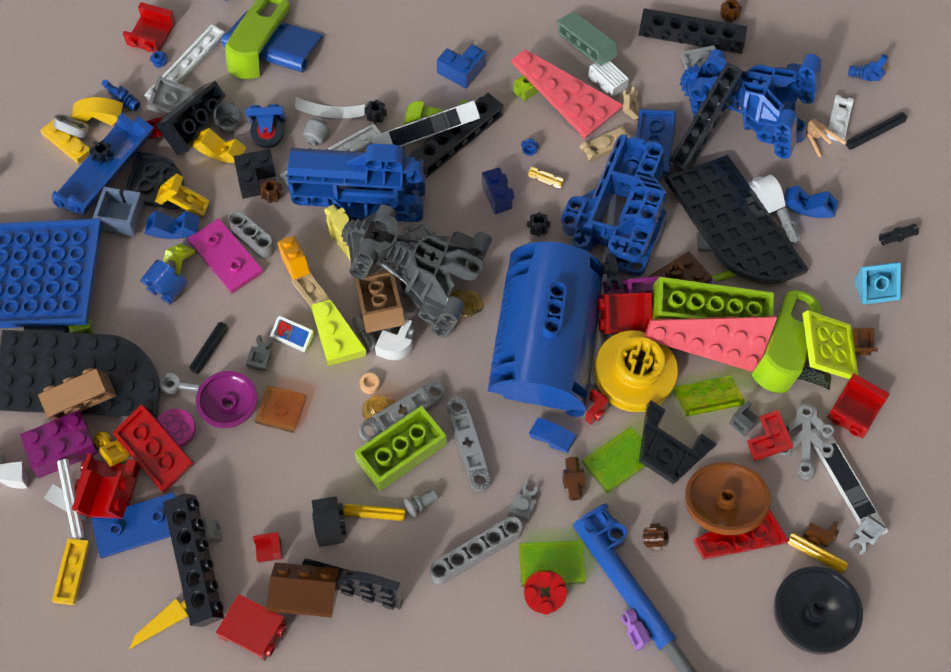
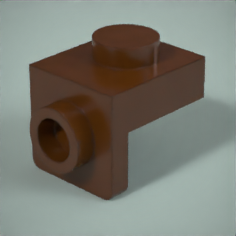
M852 328L855 352H859L860 356H869L871 352H878V348L874 347V328Z
M834 521L829 530L810 522L805 529L803 537L814 544H821L827 547L831 541L835 542L839 534V530H836L838 522Z

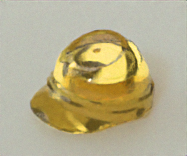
M456 290L449 296L459 298L465 304L459 319L472 317L484 309L482 297L473 290Z
M381 395L370 397L362 407L364 420H368L396 403V401Z

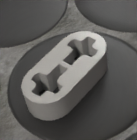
M55 115L53 122L55 128L79 138L87 137L89 126L86 123L67 115Z

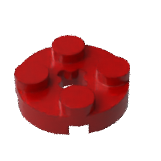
M537 570L531 573L525 580L523 593L527 605L532 610L548 615L551 612L557 611L564 604L567 589L563 578L553 570ZM550 587V594L548 596H541L540 588Z

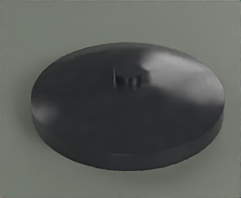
M811 566L792 572L780 584L774 598V616L780 631L793 645L809 653L831 654L844 649L855 639L862 626L863 608L857 591L845 577L828 568Z

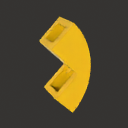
M102 97L84 98L73 104L71 117L84 123L93 117L112 126L117 122V118L122 112L123 103Z
M210 128L200 131V135L191 145L202 154L227 163H235L233 156L241 155L246 150V147L237 139L225 142Z

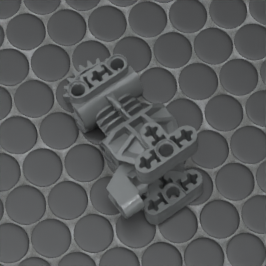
M380 205L378 211L362 221L357 219V221L351 220V222H347L341 232V237H343L342 241L347 242L346 246L349 247L350 274L355 278L365 279L367 274L375 273L381 267L385 268L393 276L395 275L400 279L403 290L402 296L405 298L408 296L415 306L420 309L418 316L424 321L433 324L431 331L439 337H447L458 322L465 305L459 298L449 297L455 285L450 274L464 280H475L483 270L482 261L486 256L492 238L484 232H477L474 237H470L462 232H454L452 236H435L436 232H432L430 236H426L420 241L398 235V223L396 218H394L396 212L388 205ZM403 242L408 243L406 247L402 246ZM410 242L417 243L412 250L408 248ZM393 263L397 265L395 269L391 267ZM399 266L403 267L401 275L396 273Z

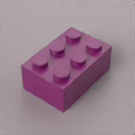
M80 410L20 434L31 468L38 478L58 471L57 462L59 460L68 459L69 464L73 465L85 460L87 453L93 456L99 454L87 421Z

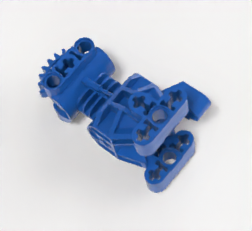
M711 50L705 64L700 67L697 64H694L693 67L689 66L688 69H685L680 79L681 91H685L684 96H689L692 113L694 114L693 119L726 64L725 54L720 50ZM807 54L802 65L790 63L786 68L758 64L746 71L748 73L727 108L743 114L744 130L751 129L755 131L758 140L773 144L775 154L782 159L790 158L796 143L804 141L806 137V124L800 118H797V114L794 111L798 97L801 102L812 104L820 89L821 59L815 54Z

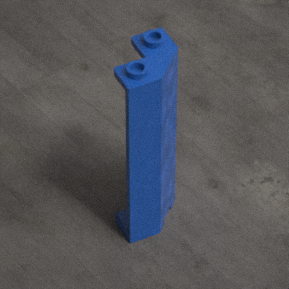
M121 113L117 118V124L103 139L104 143L111 144L110 150L113 151V156L109 158V163L103 162L99 165V162L92 161V154H90L59 191L52 193L53 203L59 208L84 215L100 197L103 187H108L152 136L154 127L139 116L135 121H132Z

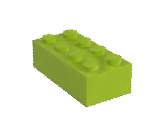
M421 405L354 451L357 463L377 489L382 491L445 447L447 440L445 433Z

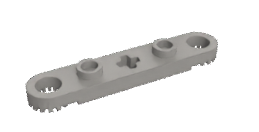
M433 381L417 389L364 421L358 430L360 437L369 442L421 405L424 409L430 407L444 396V387L441 383ZM430 387L438 390V396L430 395ZM400 408L406 409L405 415L403 413L399 414ZM365 426L373 427L374 435H367L364 431Z
M460 397L451 398L447 404V411L470 486L477 492H483L489 488L491 479L466 400ZM454 404H461L463 409L460 412H454L451 407ZM469 439L470 442H474L472 447L468 448L467 445H463L465 440ZM482 476L486 479V482L479 486L475 484L474 479Z

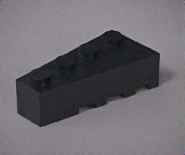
M216 80L201 86L155 124L177 155L190 150L191 144L198 138L202 128L207 125L208 119L214 113L215 108L225 98L226 95Z

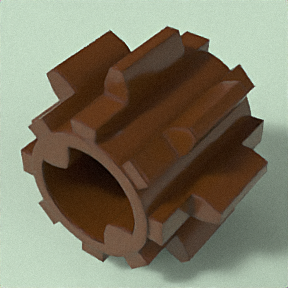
M726 0L725 3H722L720 15H722L724 21H736L737 18H740L742 6H740L737 0Z
M275 179L265 180V183H262V186H260L261 199L267 200L268 203H276L283 196L282 185L275 182Z
M660 523L650 524V527L643 529L642 537L646 547H651L652 550H662V546H667L669 543L668 529L665 526H660Z

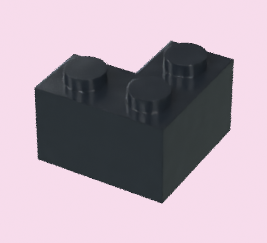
M267 149L233 156L242 198L260 196L258 180L276 177L271 150Z
M337 496L311 500L314 532L318 546L344 543L343 536L347 535L344 516H342L344 515L343 505L338 503Z

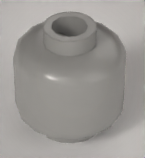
M318 117L308 120L303 130V136L307 139L306 142L312 146L323 144L330 131L327 126L328 123Z

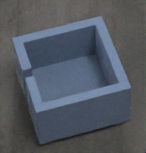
M103 187L92 219H101L103 232L135 236L145 206L141 193L124 190L122 195L120 189Z

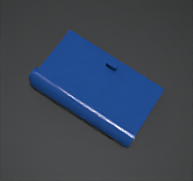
M248 11L222 36L221 43L224 48ZM281 22L260 52L259 59L303 73L308 64V55L323 38V34Z

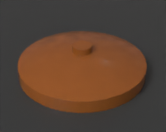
M718 462L702 467L691 476L685 490V504L690 516L703 528L718 534L738 535L757 528L765 520L770 508V491L764 479L754 470L737 463Z

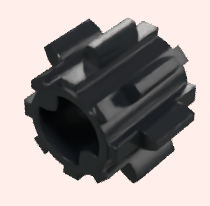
M371 100L368 102L367 107L364 108V114H366V120L376 124L377 122H383L384 116H387V110L384 103L378 100Z
M103 140L101 142H93L92 148H89V154H92V161L99 162V165L103 162L109 163V158L113 156V151L110 150L111 144L104 143Z
M540 212L530 215V221H527L530 234H535L537 237L547 234L551 224L548 221V215L541 214Z

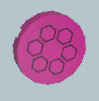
M170 409L163 412L157 418L180 446L187 445L193 439L196 432L195 422L187 411Z

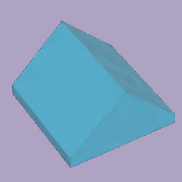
M900 262L861 266L854 281L863 305L900 300Z

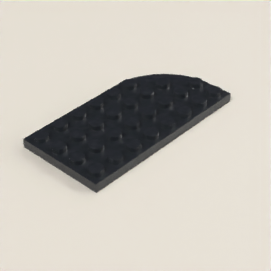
M728 155L666 177L665 182L717 259L734 274L757 283L779 284L806 274L809 270Z
M2 330L0 345V411L45 413L38 394L44 392V388L51 385L58 386L63 384L64 379L72 376L76 378L83 375L82 372L84 370L94 368L108 374L117 396L82 411L83 415L129 417L142 404L148 408L155 418H158L160 379L149 356L139 346L120 336Z

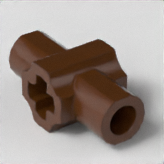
M568 457L565 459L566 470L562 472L564 489H568L569 500H581L583 498L582 488H585L584 468H579L578 457Z

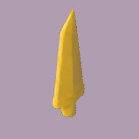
M176 598L171 601L166 608L135 634L129 649L188 617L185 611L187 609L185 600L181 603Z

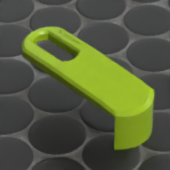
M256 0L245 14L225 45L227 71L231 75L241 79L260 77L259 54L290 11V4L287 0ZM269 3L279 5L271 16H260Z
M791 290L785 294L764 357L752 373L755 381L771 392H788L802 373L808 355L804 322L794 319L792 312L797 299L806 302L810 306L809 311L821 314L822 307L812 295L804 291Z

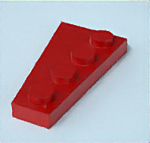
M769 508L765 520L757 528L738 535H723L710 531L695 538L693 542L703 560L787 544L789 540Z

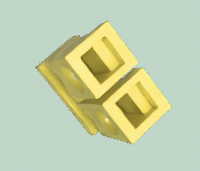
M333 204L324 210L327 215L326 221L329 234L332 239L335 238L337 244L350 260L349 247L346 246L347 242L342 241L343 237H341V232L345 224L349 222V217L346 215L343 207L337 209Z

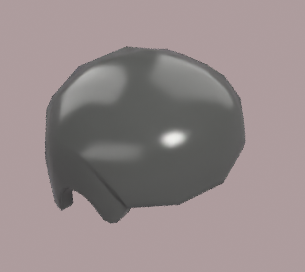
M224 102L215 108L214 122L220 130L231 132L237 130L240 126L242 118L238 106L233 103Z

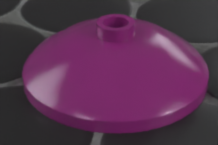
M222 371L213 374L201 384L196 395V407L199 415L205 422L217 428H232L244 423L252 416L258 402L257 390L253 382L244 374L236 371ZM228 403H232V406L226 407Z

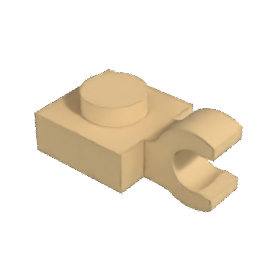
M633 86L630 93L626 89L623 91L624 103L622 107L624 113L634 120L639 118L640 103L637 101L638 90Z

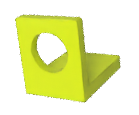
M179 243L166 249L163 262L168 264L169 260H173L176 263L175 273L179 277L183 260L194 255L196 250Z

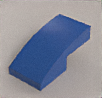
M539 417L529 432L531 438L548 443L550 448L565 453L569 452L577 437L573 432Z

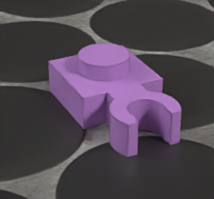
M633 609L625 611V614L621 615V619L628 628L626 632L635 650H641L651 642L649 632L641 621H637V616Z

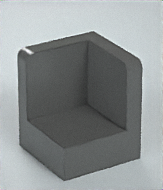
M750 401L746 402L732 416L730 424L744 437L760 422V418L749 410L752 404Z

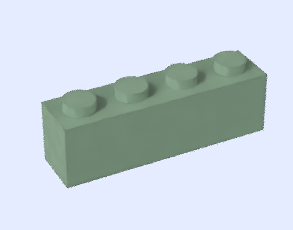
M572 12L557 20L559 35L599 66L617 57V44L615 40L609 38L604 32L597 29L576 12Z

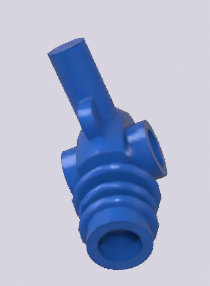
M882 54L878 62L871 61L870 64H865L864 68L862 64L860 68L859 65L856 68L855 65L849 66L848 76L854 78L855 75V78H857L859 75V79L862 77L863 80L870 82L874 80L880 81L886 74L882 67L888 60V56Z
M106 79L102 81V86L108 90V93L112 96L111 99L123 103V107L129 108V110L137 111L141 103L132 94H128L129 91L122 86L117 88Z

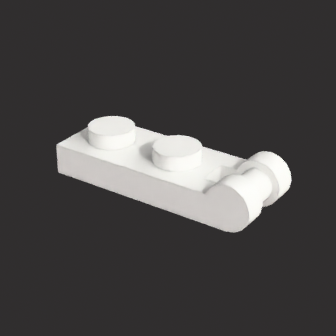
M836 94L828 129L845 140L854 98L848 97L846 99ZM826 133V136L829 139L836 140L834 137Z

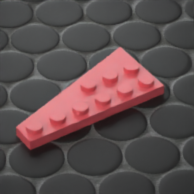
M526 49L511 61L584 139L623 108V104Z
M777 317L650 319L644 337L658 344L753 372L762 359Z

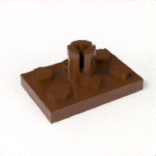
M690 251L648 276H665V278L710 283L712 281V276Z

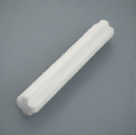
M62 459L57 464L73 539L83 540L85 536L80 514L72 510L76 493L69 460Z

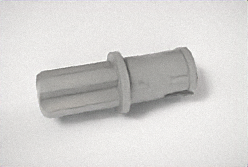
M782 208L777 212V216L782 224L781 228L785 231L790 243H797L800 240V236L795 227L796 222L792 220L789 210Z
M362 313L360 315L356 314L352 320L358 329V336L362 337L367 349L373 350L377 341L372 332L366 333Z

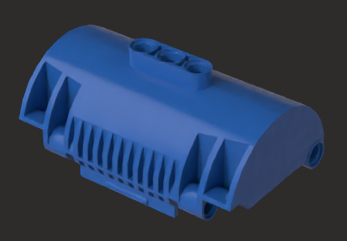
M558 242L528 243L510 253L489 374L488 392L501 394L508 400L566 410V414L573 417L584 415L599 313L598 299L602 290L601 280L604 274L603 266L596 257L581 248ZM547 328H552V329H554L555 331H554V332L549 331Z

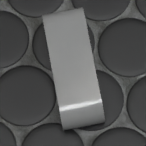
M241 211L231 213L228 219L233 234L263 258L272 256L274 246L270 235Z

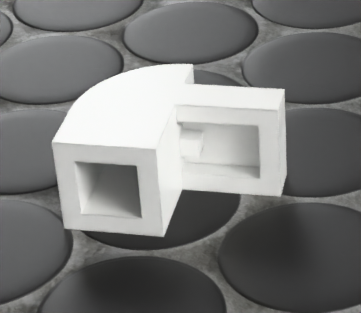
M771 174L765 177L759 176L748 182L769 213L785 207L782 188L774 176Z
M404 319L405 325L401 326L398 335L382 330L375 346L376 356L388 360H400L408 356L413 349L412 338L415 332L412 321Z

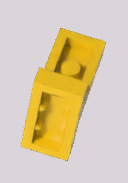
M175 174L160 186L155 202L162 205L168 200L200 218L204 216L210 200L181 185L183 176Z

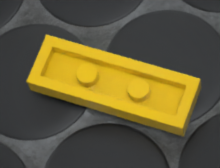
M54 119L40 130L43 136L76 163L80 164L90 155L89 147L76 136L53 126Z
M67 538L52 597L53 603L76 604L90 547L88 540Z

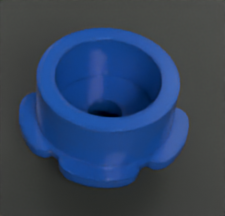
M156 51L150 56V62L157 68L164 67L167 63V55L165 52Z
M534 139L523 140L521 143L523 153L529 156L534 155L539 148L538 142Z

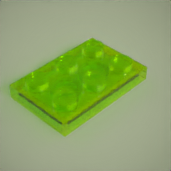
M731 376L673 387V394L686 417L745 405V398Z
M632 427L582 460V463L607 494L646 468L645 465L639 462L642 439Z
M582 540L518 544L521 587H524L527 577L537 570H553L563 578L565 585L586 583Z

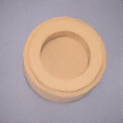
M374 373L364 374L360 379L362 391L367 394L377 392L380 388L379 377Z

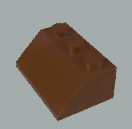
M275 562L270 576L266 611L332 618L339 591L337 585L339 569Z

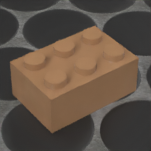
M382 271L368 274L365 279L355 278L366 333L405 325L395 277L391 273Z
M89 368L84 370L81 376L76 378L72 376L64 379L63 384L44 388V392L38 394L47 418L56 420L78 410L82 412L116 397L117 395L108 374L98 369Z

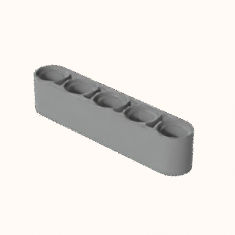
M509 517L435 560L430 566L431 580L435 584L442 585L517 541L522 532L521 521L516 517ZM509 526H514L518 530L513 533L509 532L507 528ZM498 537L500 541L492 543L489 541V538ZM478 547L482 552L474 554L471 552V549ZM455 558H461L464 562L456 565L452 561ZM436 569H443L445 574L437 576L434 574V571Z

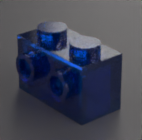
M500 167L482 172V187L494 214L512 209V201L515 198L512 188H509L507 185V176L505 173L502 174Z

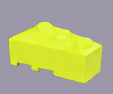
M331 300L311 305L328 366L366 356V349Z

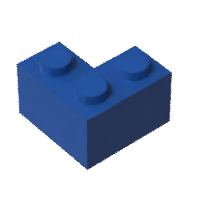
M471 44L461 56L446 48L437 59V73L467 89L486 66V51Z

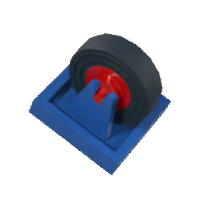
M270 104L268 107L251 105L250 108H245V116L252 123L250 133L254 142L264 148L274 147L280 143L284 132L281 122H286V113L283 107H279V104Z

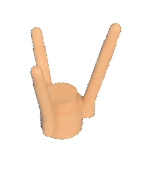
M813 119L807 123V137L810 139L818 157L822 155L814 137H822L828 144L832 143L824 134V131L842 144H846L845 140L828 129L823 123L820 124L818 120Z

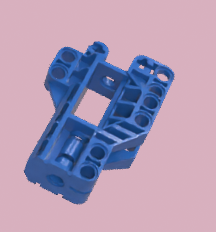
M623 134L616 139L596 189L583 196L571 197L561 216L563 232L573 237V246L589 253L596 243L605 247L608 246L609 253L615 254L616 261L622 259V262L617 264L619 272L633 276L644 274L667 222L666 210L664 208L666 191L660 185L664 174L663 146L652 141L647 143L645 140L635 137L627 138V135ZM613 194L627 197L616 226L602 223ZM634 263H640L642 264V268L639 270H634L632 268V265Z
M370 144L367 146L366 152L291 148L287 181L291 193V201L294 204L329 207L334 204L337 209L344 208L346 215L349 217V222L351 220L357 221V219L362 221L378 211L380 205L392 207L396 212L394 218L397 221L419 222L423 219L424 205L421 196H425L426 176L423 173L424 161L420 159L419 162L415 161V157H406L401 146Z

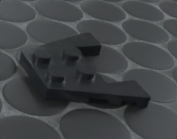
M650 400L646 405L639 462L674 484L711 451L717 443L701 434L698 436L693 448L690 449L658 427L666 410Z

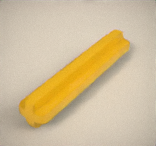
M345 504L343 508L344 516L403 521L406 514L404 508Z
M792 533L789 536L788 544L840 573L846 571L848 567L847 561L796 533Z

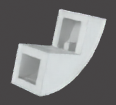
M0 450V482L12 488H28V468L22 461L3 464V453Z

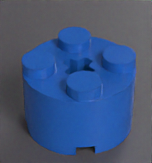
M156 260L140 280L142 284L147 286L146 289L151 294L156 296L158 293L162 296L161 299L169 305L174 302L188 284L182 275L178 277L175 273L176 270L161 260Z

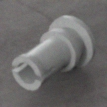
M429 489V491L418 497H411V500L405 498L404 504L408 513L414 518L417 515L416 511L421 512L425 506L436 502L438 498L434 490Z

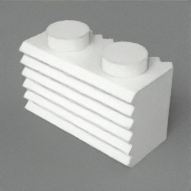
M611 61L601 66L593 63L589 67L588 76L590 81L596 83L605 95L610 96V98H613L628 87L629 78Z

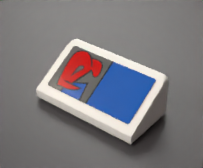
M278 316L270 337L305 353L314 338V333L309 328Z

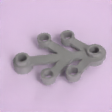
M803 404L797 409V417L788 425L785 424L786 429L789 430V436L801 424L802 431L791 439L794 448L789 449L788 452H781L780 455L783 457L790 456L792 450L802 442V463L799 464L797 472L802 480H810L815 474L814 467L810 463L811 443L826 458L834 454L833 446L828 443L825 444L811 431V423L827 439L833 437L834 429L831 425H825L817 417V409L813 405ZM810 411V414L805 415L803 414V412ZM829 429L831 433L825 434L824 430ZM829 448L831 449V451L829 453H825L824 449ZM808 467L809 471L803 472L802 469Z

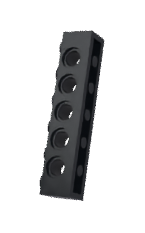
M644 8L638 36L698 47L714 45L717 50L742 54L748 26Z
M729 62L725 64L669 159L671 163L683 170L693 167L746 78L747 72Z
M490 93L479 97L476 101V106L480 119L437 133L432 138H428L421 147L413 150L410 157H415V161L420 162V159L424 161L423 173L426 178L429 177L503 116L504 105Z
M183 493L163 502L190 626L204 627L224 619V607L219 597V585L213 571L214 564L210 558L209 543L204 532V521L199 510L200 503L195 495Z

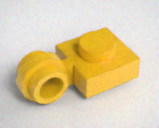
M100 431L96 433V436L93 438L94 443L100 448L99 453L110 467L128 459V451L118 440L111 442V437L107 432Z

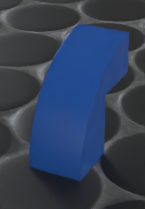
M799 185L787 188L784 195L787 208L801 215L814 218L835 217L839 203L829 191L809 196Z
M156 210L147 217L144 234L163 239L186 238L197 233L199 216L185 211L178 218H174Z

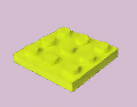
M809 310L802 313L810 367L850 379L854 373L859 376L851 324Z

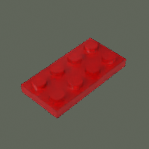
M141 404L112 432L162 492H166L195 464L145 405Z

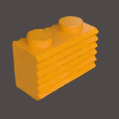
M285 237L283 240L278 241L282 259L292 279L295 280L309 275L310 270L306 256L296 237Z

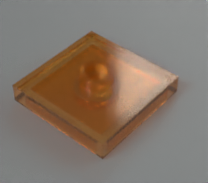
M267 385L255 418V423L295 433L307 398L306 394Z

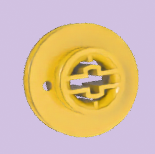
M624 331L610 337L601 346L593 368L594 381L598 391L607 397L609 403L629 412H645L646 405L650 400L660 406L669 397L678 375L677 362L670 348L645 338V333L642 331ZM636 359L641 360L638 373L635 374L633 373L636 365Z

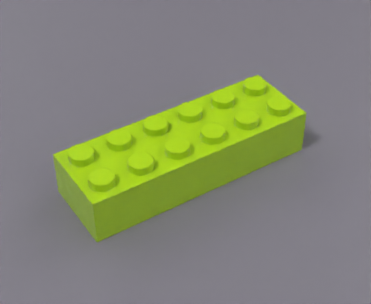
M659 277L653 284L652 319L773 316L774 312L773 292Z

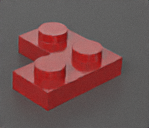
M779 410L759 416L766 434L747 440L754 462L794 448Z

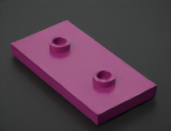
M219 218L187 238L190 245L231 293H234L263 273V269Z

